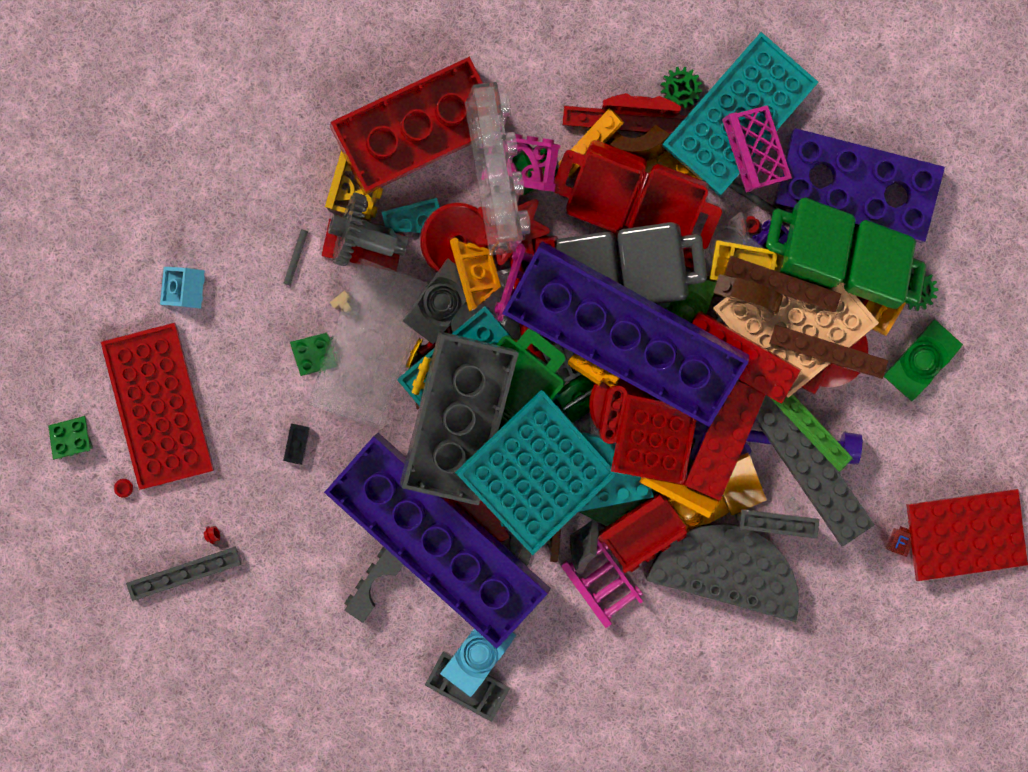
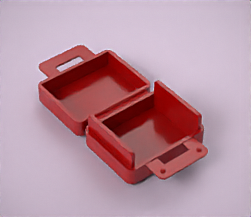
M593 140L589 144L585 155L573 150L565 151L553 184H555L554 193L569 198L566 205L568 215L615 233L621 230L623 226L635 228L675 222L680 226L681 236L693 235V229L700 212L708 214V218L700 236L702 237L703 249L709 246L722 215V209L705 201L709 192L707 182L661 164L654 165L650 173L645 172L647 161L644 158L598 140ZM575 163L580 165L581 168L572 188L565 185L571 167Z

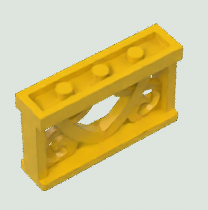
M342 150L325 207L344 213L346 208L337 206L336 202L350 200L355 189L353 182L344 175L345 171L351 172L352 170ZM344 183L350 185V193H348V188L347 190L342 189ZM383 188L373 191L372 198L368 194L365 195L368 201V208L365 212H362L365 215L362 219L371 221L372 217L375 218L378 210L375 204L377 199H381ZM361 189L355 191L356 193L364 195Z

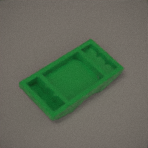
M934 319L884 374V378L912 402L931 383L940 370L951 361L963 344Z

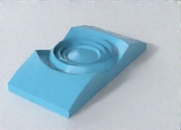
M473 629L440 674L471 697L505 653L516 635L512 632L496 649L479 632Z

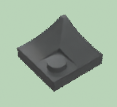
M593 520L570 535L571 557L576 572L579 574H583L586 565L597 554L598 523Z

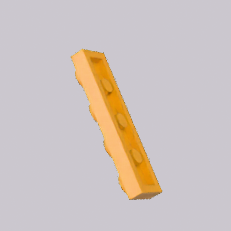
M609 108L571 150L585 155L589 144L593 140L606 143L624 122L613 109ZM573 163L568 177L573 178L579 172L581 166Z

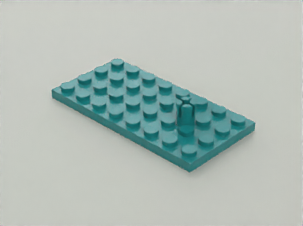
M760 32L666 139L662 146L695 176L707 182L709 188L720 197L740 174L722 119L735 112L740 113L768 105L777 131L819 82L766 35ZM759 112L755 119L763 124L766 118L764 112ZM745 117L739 118L740 124L747 128L750 120ZM753 123L750 131L759 135L761 127ZM764 130L761 137L768 141L772 136L770 132ZM747 134L746 142L753 147L756 139ZM759 141L756 149L760 151L765 144Z

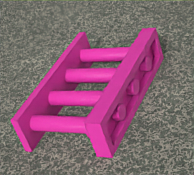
M519 243L518 248H515L513 251L512 259L514 261L501 300L495 306L494 312L498 321L503 320L504 314L502 313L509 302L510 296L515 291L513 287L516 278L521 279L525 273L519 271L522 260L531 262L534 256L525 253L526 249L522 243Z
M597 538L596 556L603 552L609 560L607 563L586 578L583 577L581 579L576 574L573 562L568 563L566 560L560 566L604 627L607 628L612 624L610 621L612 615L635 598L639 603H642L641 596H643V593L637 586L633 587L607 552L609 549L605 542L601 543ZM614 567L620 577L598 593L591 594L587 589L590 587L589 584ZM625 583L631 592L610 608L602 610L599 606L600 600Z

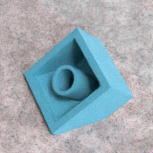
M164 267L160 305L201 309L205 270Z

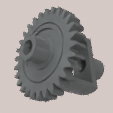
M356 192L351 196L343 217L333 215L328 229L329 234L337 236L332 260L334 264L346 266L350 262L352 256L349 253H354L351 247L355 246L391 257L393 253L403 256L407 248L408 237L396 234L392 228L360 219L365 217L362 212L366 211L364 207L367 206V198Z

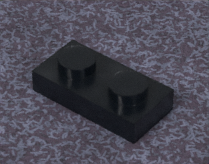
M291 423L283 461L303 465L310 427Z

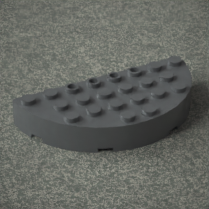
M713 523L689 530L684 539L679 542L677 540L672 542L670 548L664 552H659L651 564L646 580L652 583L788 621H797L799 595L794 573L789 563L769 540L754 531L739 529V525Z

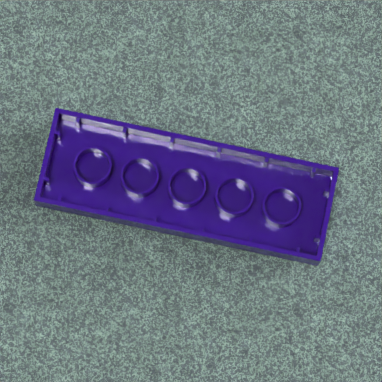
M543 241L540 243L502 313L708 427L712 424L749 362V354Z
M378 432L324 493L497 649L546 597L551 588L454 500L403 489L400 485L406 457Z

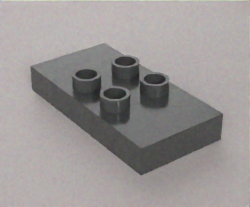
M441 331L438 332L400 480V485L403 489L479 505L480 499L455 472L499 430L518 357V352L515 349Z

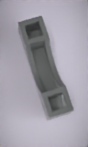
M384 547L377 555L380 559L376 565L372 563L366 571L369 575L365 581L361 578L355 587L358 590L354 596L350 594L344 603L347 605L345 611L362 623H364L375 607L370 594L373 581L382 575L396 576L403 566Z

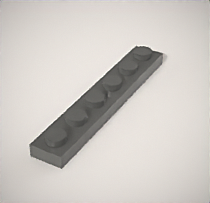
M235 546L127 582L126 585L131 600L135 601L239 566L242 563Z

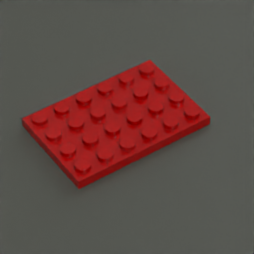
M1019 489L906 504L916 581L1028 565Z

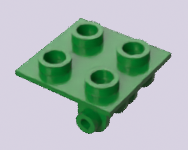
M327 332L290 342L300 376L337 367L330 343V336Z
M85 416L48 425L53 460L86 451L89 452L90 449H93L92 442L89 441Z

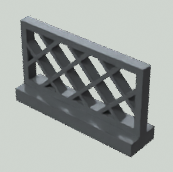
M741 509V514H736V519L740 522L739 529L818 538L820 521L818 518Z

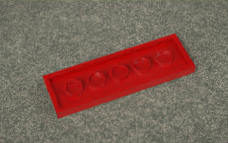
M699 311L692 324L749 354V362L739 380L782 404L802 369Z
M736 382L712 424L708 427L684 486L721 501L766 396L765 394L744 383Z

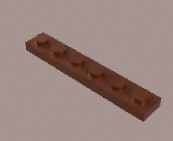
M730 256L724 273L726 276L737 277L763 285L784 296L831 312H836L841 293L734 256Z
M776 324L769 344L879 379H883L889 361Z

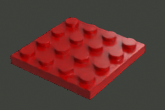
M628 395L615 446L611 472L684 485L696 419L663 401Z

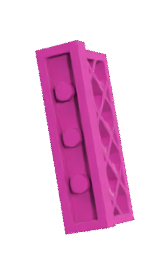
M768 105L740 113L735 112L722 119L746 193L792 179ZM764 112L766 118L764 124L755 119L757 113ZM740 117L750 120L747 128L740 124ZM753 123L761 127L759 135L750 131ZM764 130L771 133L772 138L770 142L761 137ZM747 134L756 139L753 147L746 142ZM759 141L768 146L765 153L756 149ZM770 148L777 151L778 157L776 160L767 155ZM753 153L762 157L759 165L753 162ZM765 159L774 164L771 171L762 167ZM777 166L783 169L784 177H778L773 174ZM759 171L768 175L766 182H759L757 176Z

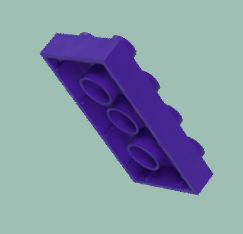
M797 128L792 130L785 156L792 179L778 183L773 205L793 210L800 199L809 198L852 214L856 220V227L863 220H868L912 236L918 243L926 242L945 169L944 166ZM820 164L827 166L833 175L832 183L823 189L815 187L809 178L810 170ZM782 169V171H781L780 177H784V176H785V175H784V172H783V169ZM894 183L901 185L907 193L906 203L897 208L891 207L884 197L885 189Z

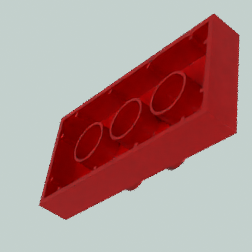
M470 56L330 122V128L364 196L488 137V134H494L504 127Z

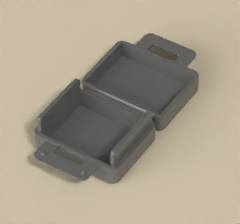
M675 222L622 229L618 233V239H616L615 234L612 232H601L561 238L555 242V249L656 304L685 300L689 296L688 285L703 283L707 279L702 237L699 234L681 236L680 226ZM691 247L694 272L686 273L683 248Z

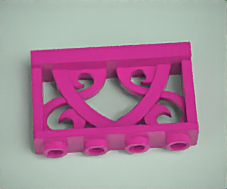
M496 131L495 135L488 134L487 158L481 180L544 191H555V184L553 183L558 150L561 145L554 144V140L543 138L542 142H538V137L527 136L525 140L522 139L523 135L511 133V137H507V133ZM511 141H512V142H519V143L516 144V145H514V146H512ZM501 142H504L506 144V148L504 150L500 148L501 153L504 154L503 157H501L498 154L499 144ZM529 144L537 145V146H536V147L534 148V150H533L532 147H531ZM545 148L547 150V158L545 162L540 163L539 160L545 157V154L540 155V150ZM523 150L529 157L532 165L526 166L518 178L517 168L510 160ZM507 165L511 167L510 174H507V170L509 169V167H506ZM542 167H545L544 177H543ZM533 169L534 171H530L532 176L529 178L528 171Z

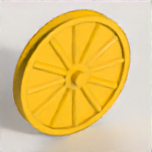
M420 337L410 352L405 368L408 367L410 369L416 356L419 354L417 351L423 342V339Z

